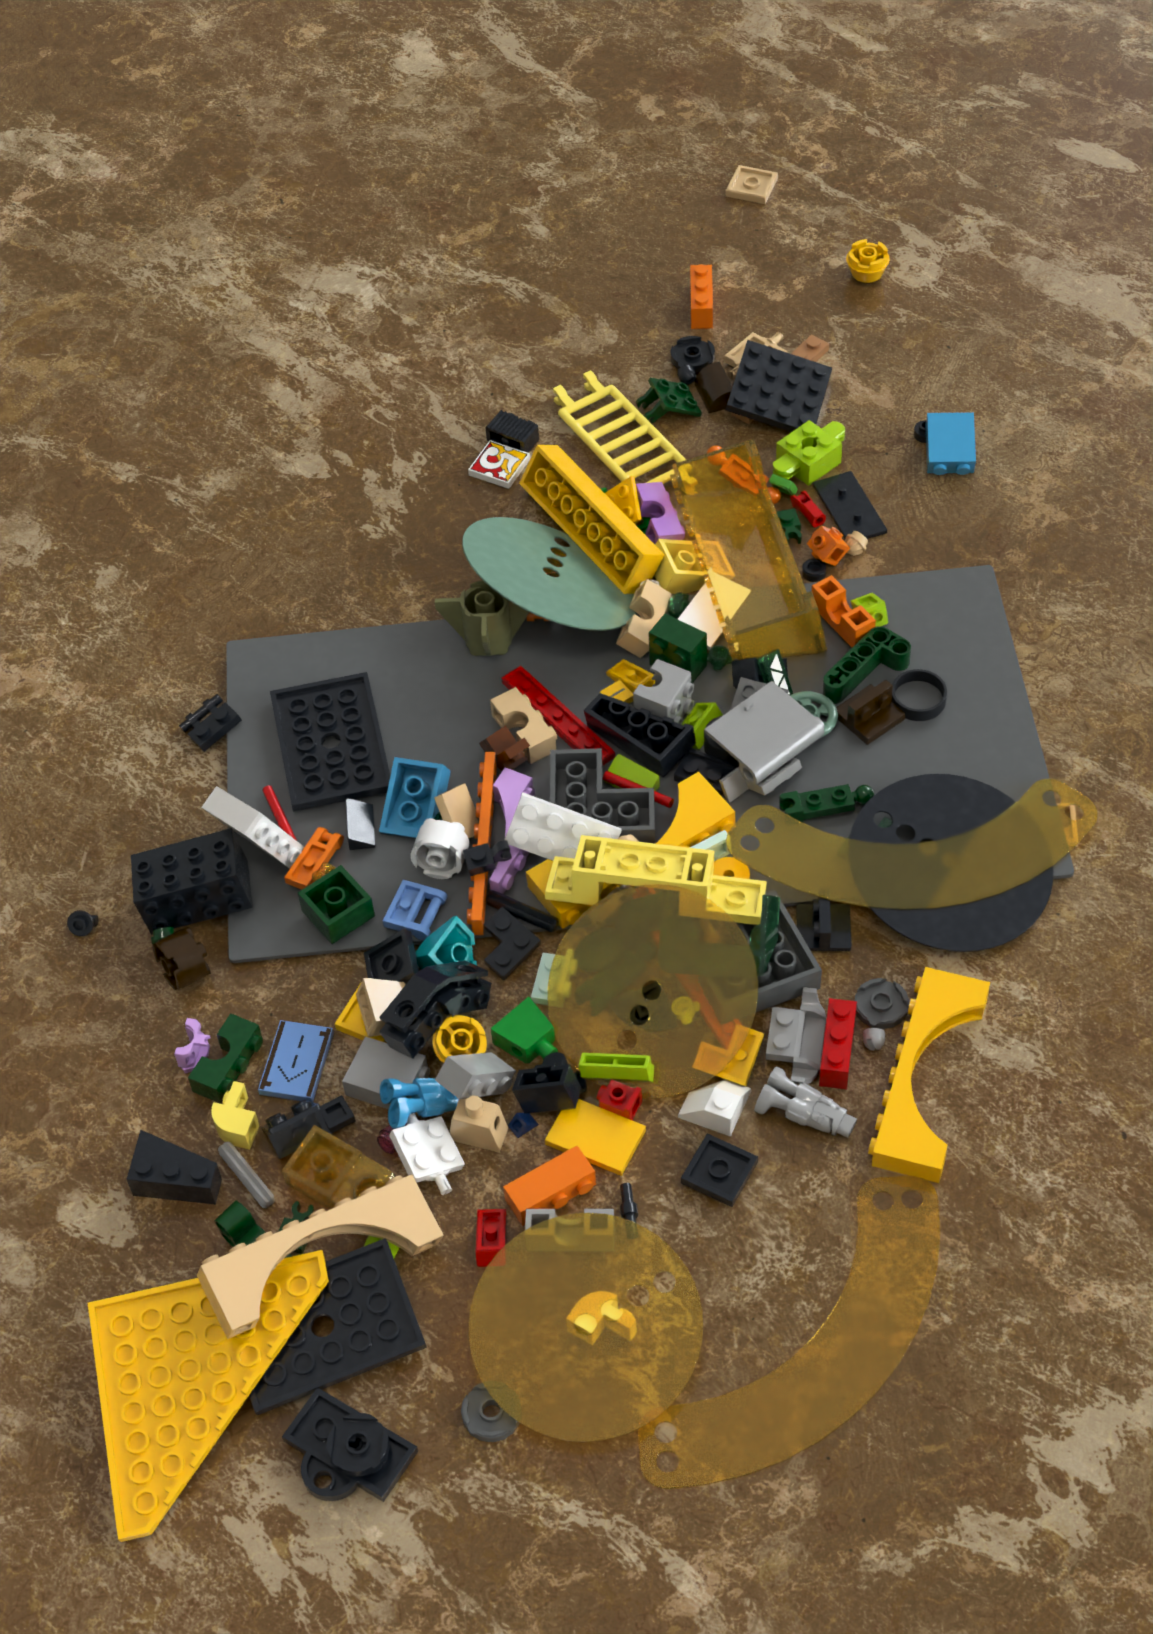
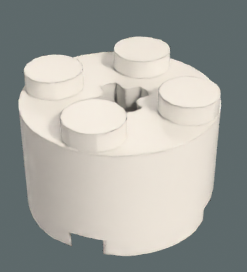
M432 818L426 819L419 829L410 856L413 865L416 868L419 865L424 869L423 873L436 879L452 878L454 873L458 874L465 859L463 850L469 848V839L464 832V826L458 822L450 823Z

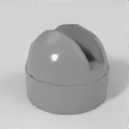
M869 1028L863 1031V1043L867 1049L874 1051L875 1048L879 1050L883 1047L885 1042L884 1030Z

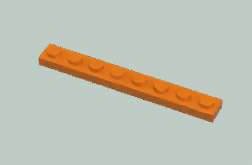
M485 752V760L480 762L479 767L480 777H483V782H478V798H481V803H476V818L480 819L479 823L474 825V838L478 839V842L473 844V847L488 843L491 849L494 813L493 784L497 776V762L495 752ZM489 871L470 876L471 881H474V887H469V903H472V909H467V925H472L474 935H484Z

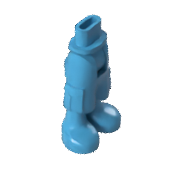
M389 1078L384 1079L380 1084V1098L384 1104H390L388 1122L394 1129L405 1126L409 1115L417 1112L422 1118L438 1116L445 1112L454 1111L459 1101L455 1095L435 1081V1078H416L413 1080V1083H403L397 1079Z

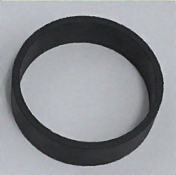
M923 669L908 670L898 675L892 683L891 702L905 713V718L908 720L927 721L937 717L945 708L947 697L946 684L941 677L931 671ZM923 681L935 686L941 692L943 698L937 705L931 708L913 709L903 705L896 698L895 691L907 682Z

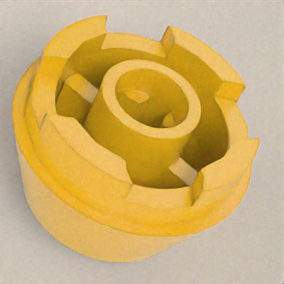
M867 239L852 244V249L848 252L846 261L853 278L860 282L870 283L881 278L889 264L890 258L888 250L883 243L879 241L878 245L867 243Z
M455 1015L454 1017H447L435 1031L432 1044L436 1056L444 1063L448 1056L485 1053L487 1040L485 1031L478 1021L467 1016Z

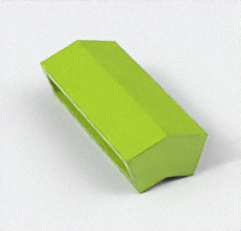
M582 1053L579 1062L580 1074L584 1079L609 1081L612 1079L615 1081L653 1083L654 1065L651 1063L649 1055Z

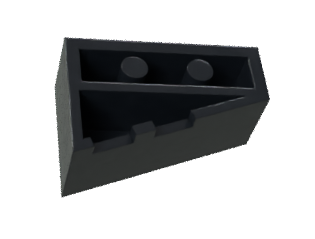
M140 1130L127 1182L133 1196L216 1205L222 1178L216 1162Z

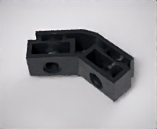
M465 960L426 966L412 976L380 1015V1020L386 1023L379 1031L390 1048L414 1059L448 1015L454 1017L455 1014L487 1009L492 983L481 977L488 976V971Z

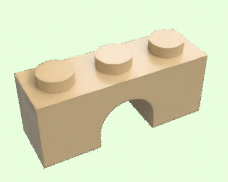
M647 579L635 591L629 607L638 613L640 617L634 614L626 622V625L621 628L616 644L639 658L649 652V631L669 611L671 605L668 602L672 593Z
M514 687L490 700L492 717L501 728L505 725L508 729L523 727V729L516 732L517 742L525 737L530 746L523 750L530 764L550 755V750H556L557 734L554 728L547 726L539 710L535 711L526 694L522 695Z

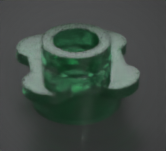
M722 645L712 647L709 653H707V662L713 665L714 670H721L725 665L732 664L731 661H734V657L729 655V650Z

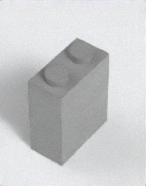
M365 1036L342 1081L345 1095L389 1109L390 1104H384L380 1098L381 1082L384 1079L393 1078L403 1083H413V1080L416 1078H429L430 1068L427 1065L426 1055L418 1053L412 1059L390 1048L385 1042Z

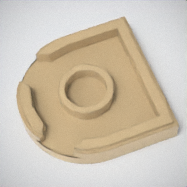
M466 784L456 786L434 797L443 821L462 824L468 839L474 837V825L478 823V818H476V809Z

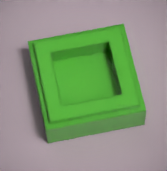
M772 474L769 480L773 487L790 496L795 495L798 490L794 482Z

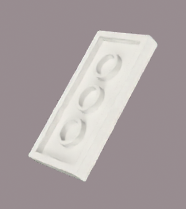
M522 792L504 840H507L511 846L554 861L555 856L575 858L581 835L618 839L621 834V828Z

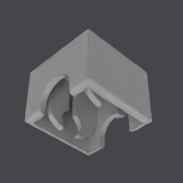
M657 659L650 668V671L655 672L652 680H655V684L652 687L642 684L638 685L633 692L634 708L649 710L651 714L661 718L664 716L672 718L674 722L682 725L684 715L690 714L694 707V700L691 699L694 690V684L691 683V672Z

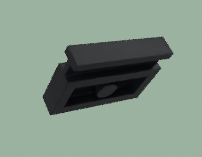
M690 749L674 773V781L680 783L695 773L700 772L722 796L723 790L719 780L735 770L736 764Z

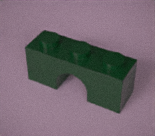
M231 1013L217 1033L221 1049L227 1051L228 1054L218 1060L202 1056L188 1077L192 1092L220 1104L223 1101L225 1092L230 1091L233 1082L237 1080L240 1074L246 1071L250 1058L254 1052L259 1051L263 1043L258 1024Z

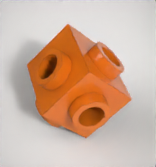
M822 525L806 543L813 550L811 554L816 559L834 566L840 562L850 549L842 539L843 534L834 527L830 529Z

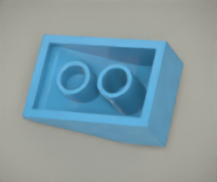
M394 757L379 832L416 838L420 827L426 819L432 818L437 820L440 812L434 797L447 791L451 771L443 764Z

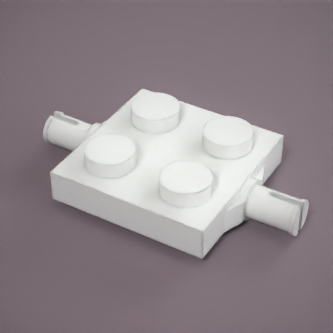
M415 1113L409 1115L408 1125L393 1129L389 1136L408 1176L412 1174L416 1183L424 1180L435 1181L441 1195L448 1194L452 1191V1188L446 1176L449 1173L462 1170L465 1163L442 1116L425 1121L418 1120Z

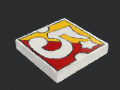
M490 440L468 469L469 476L509 489L530 461V453Z

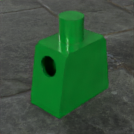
M527 997L491 1027L492 1043L525 1064L532 1062L537 1056L544 1059L545 1056L558 1052V1049L552 1045L555 1041L553 1025L530 997Z

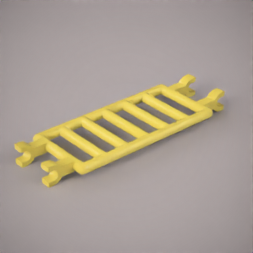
M590 370L584 373L583 377L587 380V383H584V388L591 391L592 394L574 402L567 395L562 385L553 388V392L557 395L554 398V402L563 407L558 411V415L621 482L630 476L637 478L674 460L679 465L678 467L646 483L662 482L664 484L675 478L689 496L697 493V489L694 486L697 483V479L687 473L692 468L691 464L614 385L604 387ZM609 395L616 400L577 420L570 415ZM622 407L628 412V414L589 433L583 428V426ZM636 420L640 427L602 446L595 441ZM647 433L653 438V440L615 459H612L607 454ZM660 446L666 451V453L626 473L620 467Z

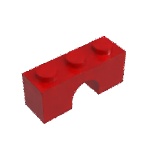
M829 998L820 1067L819 1086L847 1090L857 1001Z

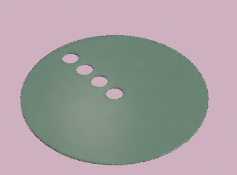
M493 517L471 524L463 535V552L478 576L501 596L539 617L569 627L603 631L623 627L634 614L636 615V612L629 608L634 594H624L569 535L564 532L528 520ZM554 539H562L566 541L570 545V547H563L557 544ZM551 548H557L563 551L566 554V557H560L555 555L551 551ZM547 558L556 559L563 566L556 567L550 564ZM543 568L554 570L558 573L559 577L547 575Z

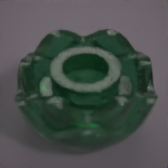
M682 592L674 594L668 601V614L678 619L690 604L688 600L689 595L682 594Z

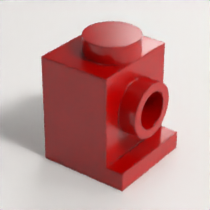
M611 1079L608 1086L603 1084L598 1091L597 1100L599 1101V1107L633 1121L642 1104V1088L637 1086L632 1088Z

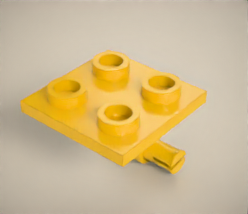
M633 476L628 477L605 492L634 524L642 520L635 478Z

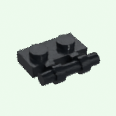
M218 694L210 700L207 698L202 702L203 706L193 714L190 712L185 717L186 720L179 725L185 733L192 727L194 728L188 733V736L203 752L242 721L240 716L226 702L217 708L223 702ZM210 713V715L205 720H203L201 723L199 722L207 714Z

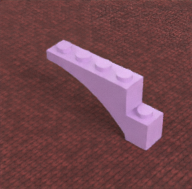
M505 767L493 784L494 801L500 804L505 818L506 837L522 792L534 796L535 789H533L532 777ZM509 845L512 859L498 862L496 869L489 879L490 890L501 894L512 887L514 876L518 870L521 871L524 868L526 858L530 852Z

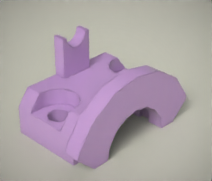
M187 1018L185 1029L191 1043L184 1047H177L174 1053L178 1066L182 1068L184 1073L191 1072L202 1056L208 1058L210 1046L207 1039L211 1038L210 1035H204L200 1031L201 1024L196 1019Z

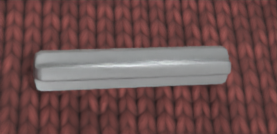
M227 1141L220 1145L218 1148L219 1155L260 1206L266 1209L274 1204V1195L233 1144Z

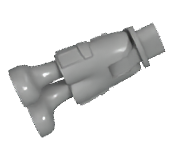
M775 1067L771 1072L767 1084L764 1085L754 1108L756 1113L764 1114L771 1107H777L786 1111L785 1116L787 1119L799 1125H807L826 1133H830L832 1130V1135L835 1136L838 1133L847 1138L857 1122V1118L846 1114L847 1109L840 1107L833 1099L822 1095L820 1091L804 1082L798 1086L788 1079L785 1071L779 1067ZM778 1091L786 1092L794 1096V1098L790 1099Z

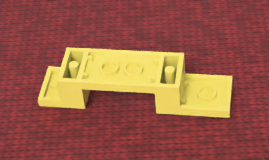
M581 835L575 858L554 857L545 890V899L598 906L604 882L680 891L679 916L760 925L767 881L713 875L715 853L713 850Z

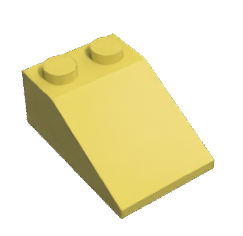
M658 539L655 544L664 554V557L654 576L659 585L672 594H686L700 590L713 572L729 581L735 578L718 543Z

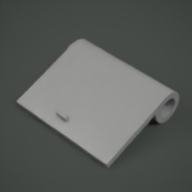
M771 681L706 727L704 732L739 762L741 775L749 784L755 786L824 735V723L819 717L813 716Z

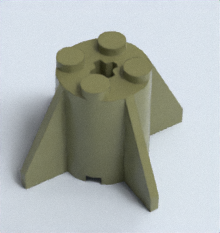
M483 580L470 584L471 588L467 589L466 592L464 589L461 592L460 598L435 599L436 610L465 640L466 646L474 656L506 654L513 637L529 614V611L501 596Z

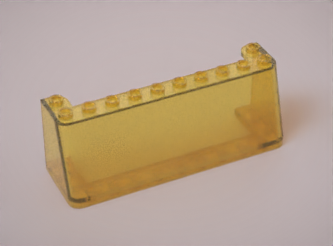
M754 439L672 464L674 474L670 475L674 489L678 488L677 491H674L678 505L683 504L684 506L680 508L684 521L689 520V523L686 524L689 537H695L692 545L695 554L700 553L701 557L697 558L701 571L706 570L707 574L703 575L707 589H713V591L709 592L713 606H719V609L715 611L719 623L725 624L721 628L725 641L730 644L728 649L731 658H737V660L775 658L776 654L778 658H787L826 652L827 646L818 606L812 591L807 592L769 494L760 454Z

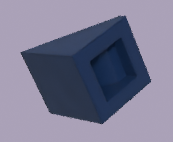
M516 1113L508 1127L519 1138L539 1124L530 1113Z

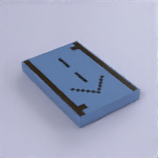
M280 1020L258 1088L259 1095L313 1102L334 1035L333 1028Z

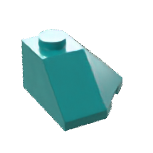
M453 916L429 935L415 952L418 966L422 970L426 966L464 960L477 966V961L473 959L472 945H475L474 933L457 916Z

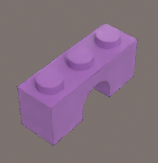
M663 483L636 484L641 517L651 518L645 535L654 544H656L658 539L683 540L685 538V529L678 520L677 511L673 508L670 495L665 490Z

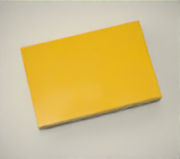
M578 1099L575 1109L561 1110L545 1138V1145L562 1152L578 1146L589 1163L622 1176L646 1132V1126Z

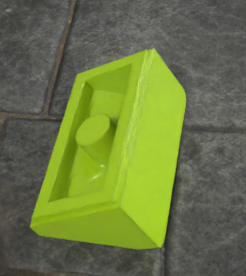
M696 703L690 714L682 722V725L686 723L694 728L696 744L692 748L701 749L704 745V729L712 719L723 716L716 703Z
M621 754L614 758L608 769L609 772L642 786L654 788V791H657L660 787V780L657 774ZM606 782V783L612 785L613 787H615V788H617V789H623V788L618 787V786H616V785H613V784H611V783H609V782Z

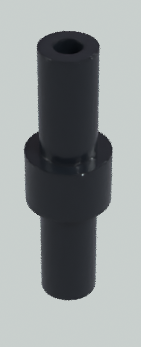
M622 1183L620 1185L622 1204L620 1205L621 1218L625 1220L627 1238L633 1240L638 1238L636 1222L638 1208L637 1204L633 1201L631 1184Z

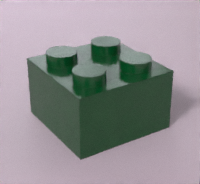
M664 614L649 631L650 665L652 666L659 659L690 671L691 683H693L707 666V633L670 615Z
M342 865L298 892L302 912L331 944L375 917L372 898Z

